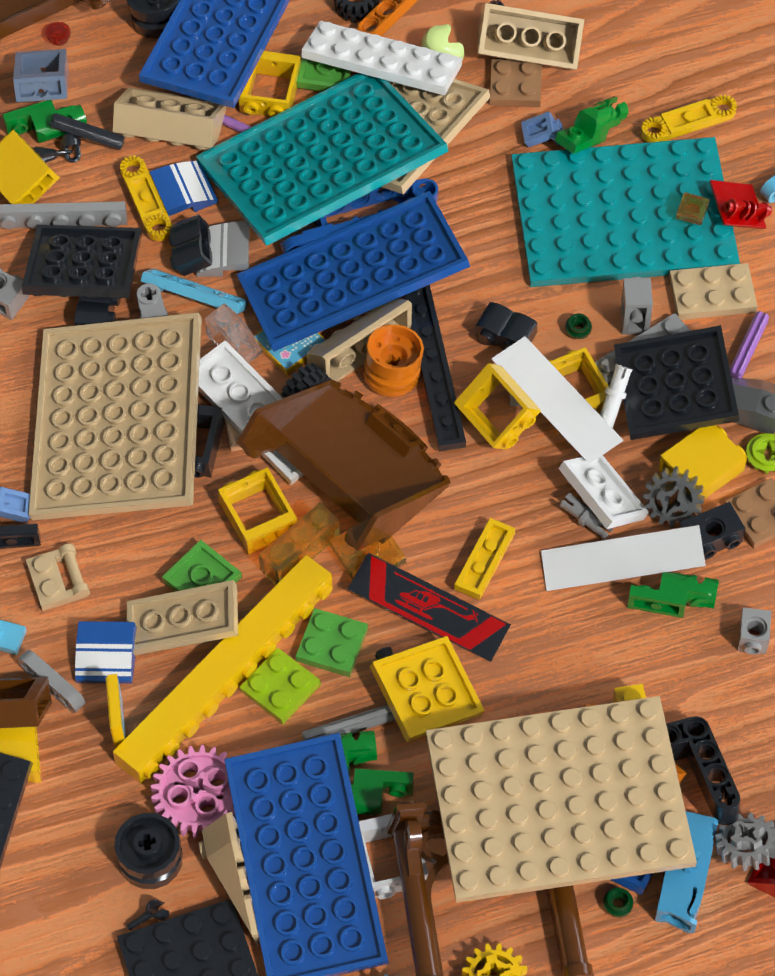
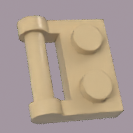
M65 544L57 550L26 559L42 611L86 598L90 594L89 587L83 581L75 558L77 552L74 544ZM62 561L66 563L73 584V588L69 590L65 589L57 563Z

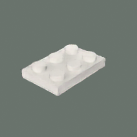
M603 455L590 464L583 457L566 460L558 468L606 529L642 521L649 514L648 510L645 509L644 505Z

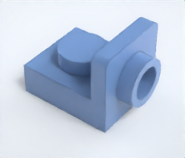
M549 111L521 122L524 141L528 147L553 139L557 145H560L555 141L557 132L564 129L561 121L555 119Z
M0 487V517L27 523L30 519V494Z

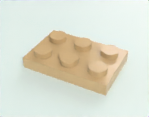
M748 263L670 271L669 279L676 314L681 320L757 312L758 306Z

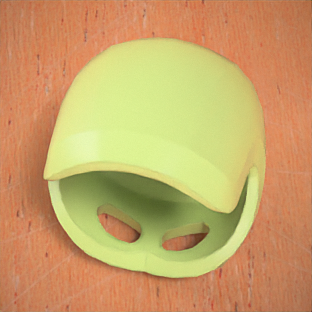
M449 24L435 25L424 34L421 47L461 57L462 61L464 58L463 45L461 43L448 42V36L451 31Z

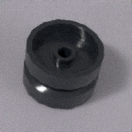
M127 0L134 28L145 37L159 38L180 0Z
M141 813L130 817L121 825L115 836L114 849L122 876L131 885L141 889H157L169 884L178 875L183 861V851L176 826L168 818L156 813Z

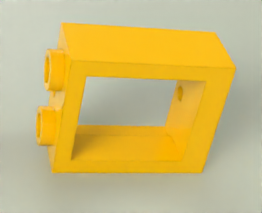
M264 51L239 98L240 112L249 115L273 117L293 107L298 89L297 78L301 66V56ZM256 74L290 78L285 100L251 95Z
M586 347L580 350H571L555 360H548L562 376L580 369L582 370L596 394L585 400L600 415L607 395L605 389L609 386Z
M491 363L484 367L454 402L493 448L503 450L513 447L519 439L518 436L535 423L536 416L541 412V409L502 366ZM499 383L523 407L521 412L502 433L495 428L478 408Z
M268 467L261 471H253L247 477L236 482H228L218 489L219 503L248 555L298 533L297 517ZM266 489L280 516L246 531L232 504Z

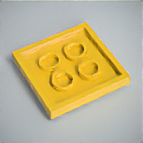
M448 636L374 661L370 665L372 673L406 742L426 736V730L451 727L481 716L485 711Z

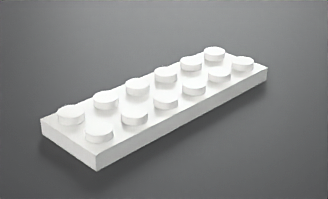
M324 21L318 23L302 48V58L444 96L462 66V58L449 53L438 52L426 47H419L404 43L403 41H396Z
M226 340L200 359L198 391L214 407H222L223 416L240 434H242L256 409L283 399ZM275 450L262 454L290 485L304 476L278 451Z

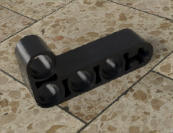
M694 716L666 723L674 761L688 758L713 818L719 820L718 823L721 825L735 823L739 816L740 794L708 722L702 717Z

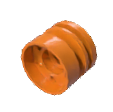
M392 324L376 329L369 336L363 375L365 382L371 390L383 396L398 397L411 392L416 387L424 351L422 339L418 334L406 326Z

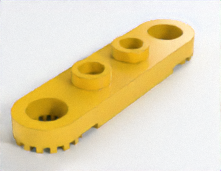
M724 94V96L719 95V97L716 96L710 100L705 99L662 113L661 116L650 117L642 123L641 136L648 143L662 142L728 121L736 114V101L731 96ZM719 105H727L728 107H730L729 111L726 110L725 112L723 110V112H721L722 110L720 109L719 111V108L717 107ZM651 127L658 128L661 132H659V134L656 133V135L655 133H653L652 135V133H649V131L647 130Z
M128 156L129 158L126 157L121 161L120 172L144 229L150 239L154 241L166 240L170 235L172 223L144 160L140 159L139 156ZM130 166H138L139 171L137 170V172L129 173V171H127V168ZM157 224L166 226L165 230H160V232H155L152 228Z

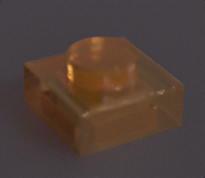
M684 192L676 218L702 225L710 199Z

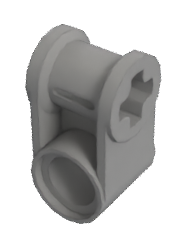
M151 283L140 286L137 290L140 319L168 316L159 287Z

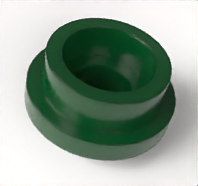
M573 314L566 321L565 330L571 338L584 339L590 335L592 323L584 314Z
M623 888L609 890L604 896L603 901L606 912L617 918L627 916L632 911L634 904L632 895ZM620 900L624 905L618 908L613 905V902Z

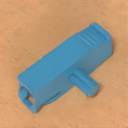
M686 811L697 864L696 867L665 872L655 921L668 923L686 933H695L697 925L696 916L700 909L714 842L712 835L716 834L719 820ZM694 898V903L690 908L691 900Z

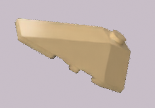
M229 812L202 830L204 840L199 841L200 852L203 859H208L256 944H260L238 826L232 812Z

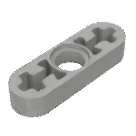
M27 650L17 659L19 665L30 677L48 676L51 695L70 712L76 713L86 704L83 696L33 651Z

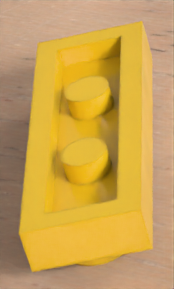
M490 518L455 582L454 590L480 600L512 541L516 528Z

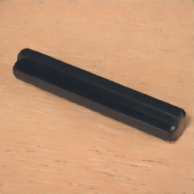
M54 113L50 119V127L116 150H121L124 144V136L57 113Z

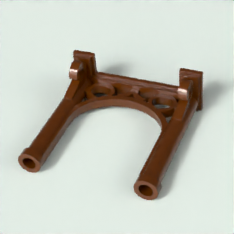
M408 800L396 805L386 831L387 834H391V838H394L416 976H444L432 908L431 890L436 876L449 862L447 853L444 856L433 853L426 845V841L429 839H444L440 811L432 810L425 812L427 809L426 803H416V801ZM421 856L424 860L434 864L426 880ZM574 885L546 889L563 976H594L592 964L588 963Z

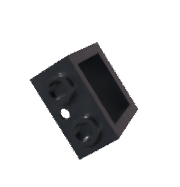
M198 404L197 427L210 430L203 457L195 456V478L212 476L225 422L222 407Z

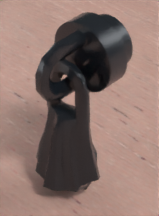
M65 134L62 135V140L60 141L62 151L43 147H35L33 150L46 163L63 155L66 161L75 163L81 157V140L77 136ZM68 148H75V158L69 156L73 153V150H68Z

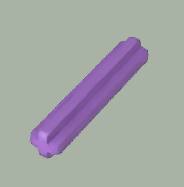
M761 311L755 313L730 366L731 377L742 378L768 323L769 315Z

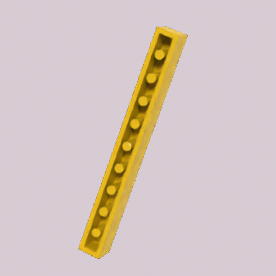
M305 555L238 623V636L224 638L113 751L115 764L140 784L147 778H152L158 772L159 765L167 756L173 757L186 737H192L197 732L199 724L206 717L210 718L214 715L219 707V703L225 697L229 698L235 693L238 684L245 677L249 678L255 672L257 664L264 657L268 658L275 651L276 645L282 638H288L293 633L295 625L301 619L309 617L315 604L320 599L325 600L330 595L333 589L332 574Z

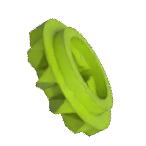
M759 434L749 441L746 454L748 463L754 466L755 471L760 469L765 471L766 474L770 471H775V434ZM767 446L772 455L769 461L765 459L764 455Z

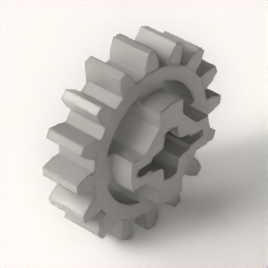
M749 813L748 818H743L739 814L738 820L735 823L719 826V834L715 835L717 854L722 856L723 863L731 861V868L735 869L738 865H742L743 871H747L749 866L759 870L760 863L768 866L770 865L769 857L775 858L774 822L768 821L765 823V816L761 815L758 819H754L753 813Z

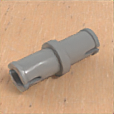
M572 493L566 495L565 498L574 505L571 506L563 500L560 507L578 519V524L582 527L586 525L605 540L609 534L601 528V526L604 528L605 526L600 523L593 511ZM610 528L607 530L609 532H612L614 528Z

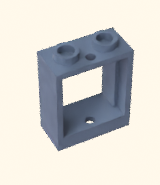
M66 49L16 52L13 75L16 102L67 99L69 69ZM43 89L44 92L40 93L38 90Z

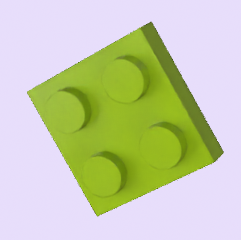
M277 648L239 688L243 694L283 725L321 686V681Z

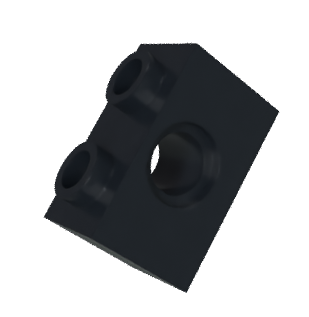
M730 502L681 521L679 528L699 525L705 560L710 559L721 550L726 548L731 550L739 546L743 542L746 529ZM714 532L718 534V536H711L708 533Z

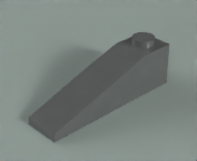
M732 378L740 421L735 423L763 433L774 434L775 384L759 379Z

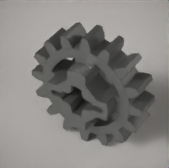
M675 466L672 473L665 467L663 468L662 476L655 472L652 477L653 481L648 480L646 484L648 490L644 492L643 498L650 500L646 501L644 507L645 509H653L650 517L654 518L658 515L660 517L659 524L662 525L667 520L669 521V526L673 528L676 521L680 524L686 518L695 516V513L700 514L702 510L700 504L704 503L705 496L699 494L703 492L704 487L703 485H695L698 477L694 476L690 479L688 477V469L681 474L679 473L678 466ZM685 486L690 490L691 495L687 493ZM677 490H679L677 494L678 497L675 500H673L671 504H669L671 500L670 497L673 494H675ZM657 499L661 501L663 508L659 505Z

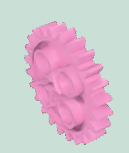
M201 745L199 752H195L193 747L189 746L188 754L185 755L179 749L177 750V759L167 756L169 766L159 765L162 774L153 775L154 782L157 784L151 785V791L155 794L151 796L152 804L156 805L154 807L156 814H162V816L168 818L176 826V829L180 827L181 836H185L188 830H191L193 838H196L199 831H202L229 812H232L236 819L224 760L227 759L226 752L217 756L216 747H213L209 753H206L204 745ZM188 771L197 773L191 778L183 776ZM217 779L224 781L220 786L211 785ZM177 797L187 798L186 801L180 804L173 802ZM206 805L214 807L210 812L201 811V808Z

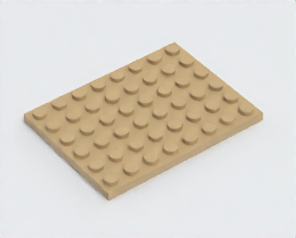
M199 313L43 330L29 517L32 521L193 506L202 322Z
M660 696L426 730L456 903L696 867V856Z

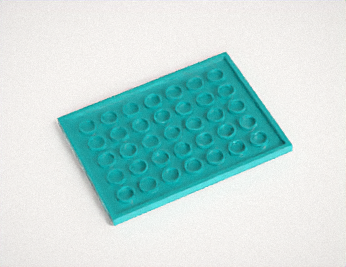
M358 73L197 155L196 158L210 179L267 246L449 152L447 143L387 80Z
M715 137L591 147L575 154L569 150L512 154L511 162L530 287L622 280L632 277L669 276L670 271L740 264L733 226L723 225L709 183L710 180L724 181Z

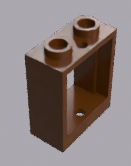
M48 676L0 679V728L38 727L52 704Z

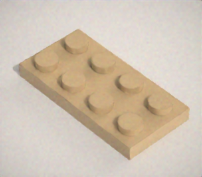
M231 580L127 601V622H135L137 627L134 655L238 636L237 584Z

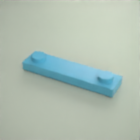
M154 268L142 273L141 282L155 284L159 287L160 291L165 289L221 308V312L224 314L236 316V314L247 309L248 301L246 299Z

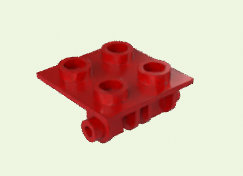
M709 181L723 225L767 228L764 219L771 215L772 207L764 202L758 203L752 184Z

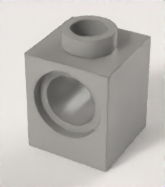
M743 607L739 626L738 651H745L750 655L766 654L770 638V610ZM749 631H756V632H758L760 635H758V636L751 635V634L749 633Z

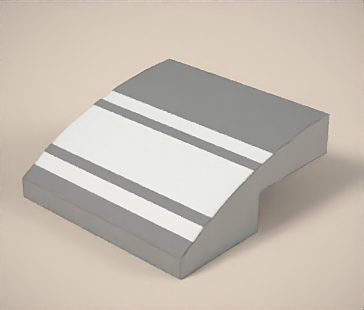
M238 221L210 226L212 265L197 271V277H223V271L249 269L250 226L246 221Z

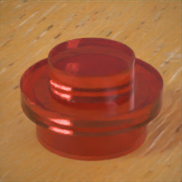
M54 22L46 28L45 34L51 44L61 46L67 43L71 32L67 24Z

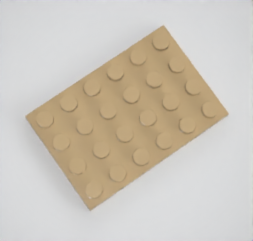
M457 79L453 80L445 96L392 81L389 82L447 145L490 98L489 89ZM435 159L381 187L404 194Z

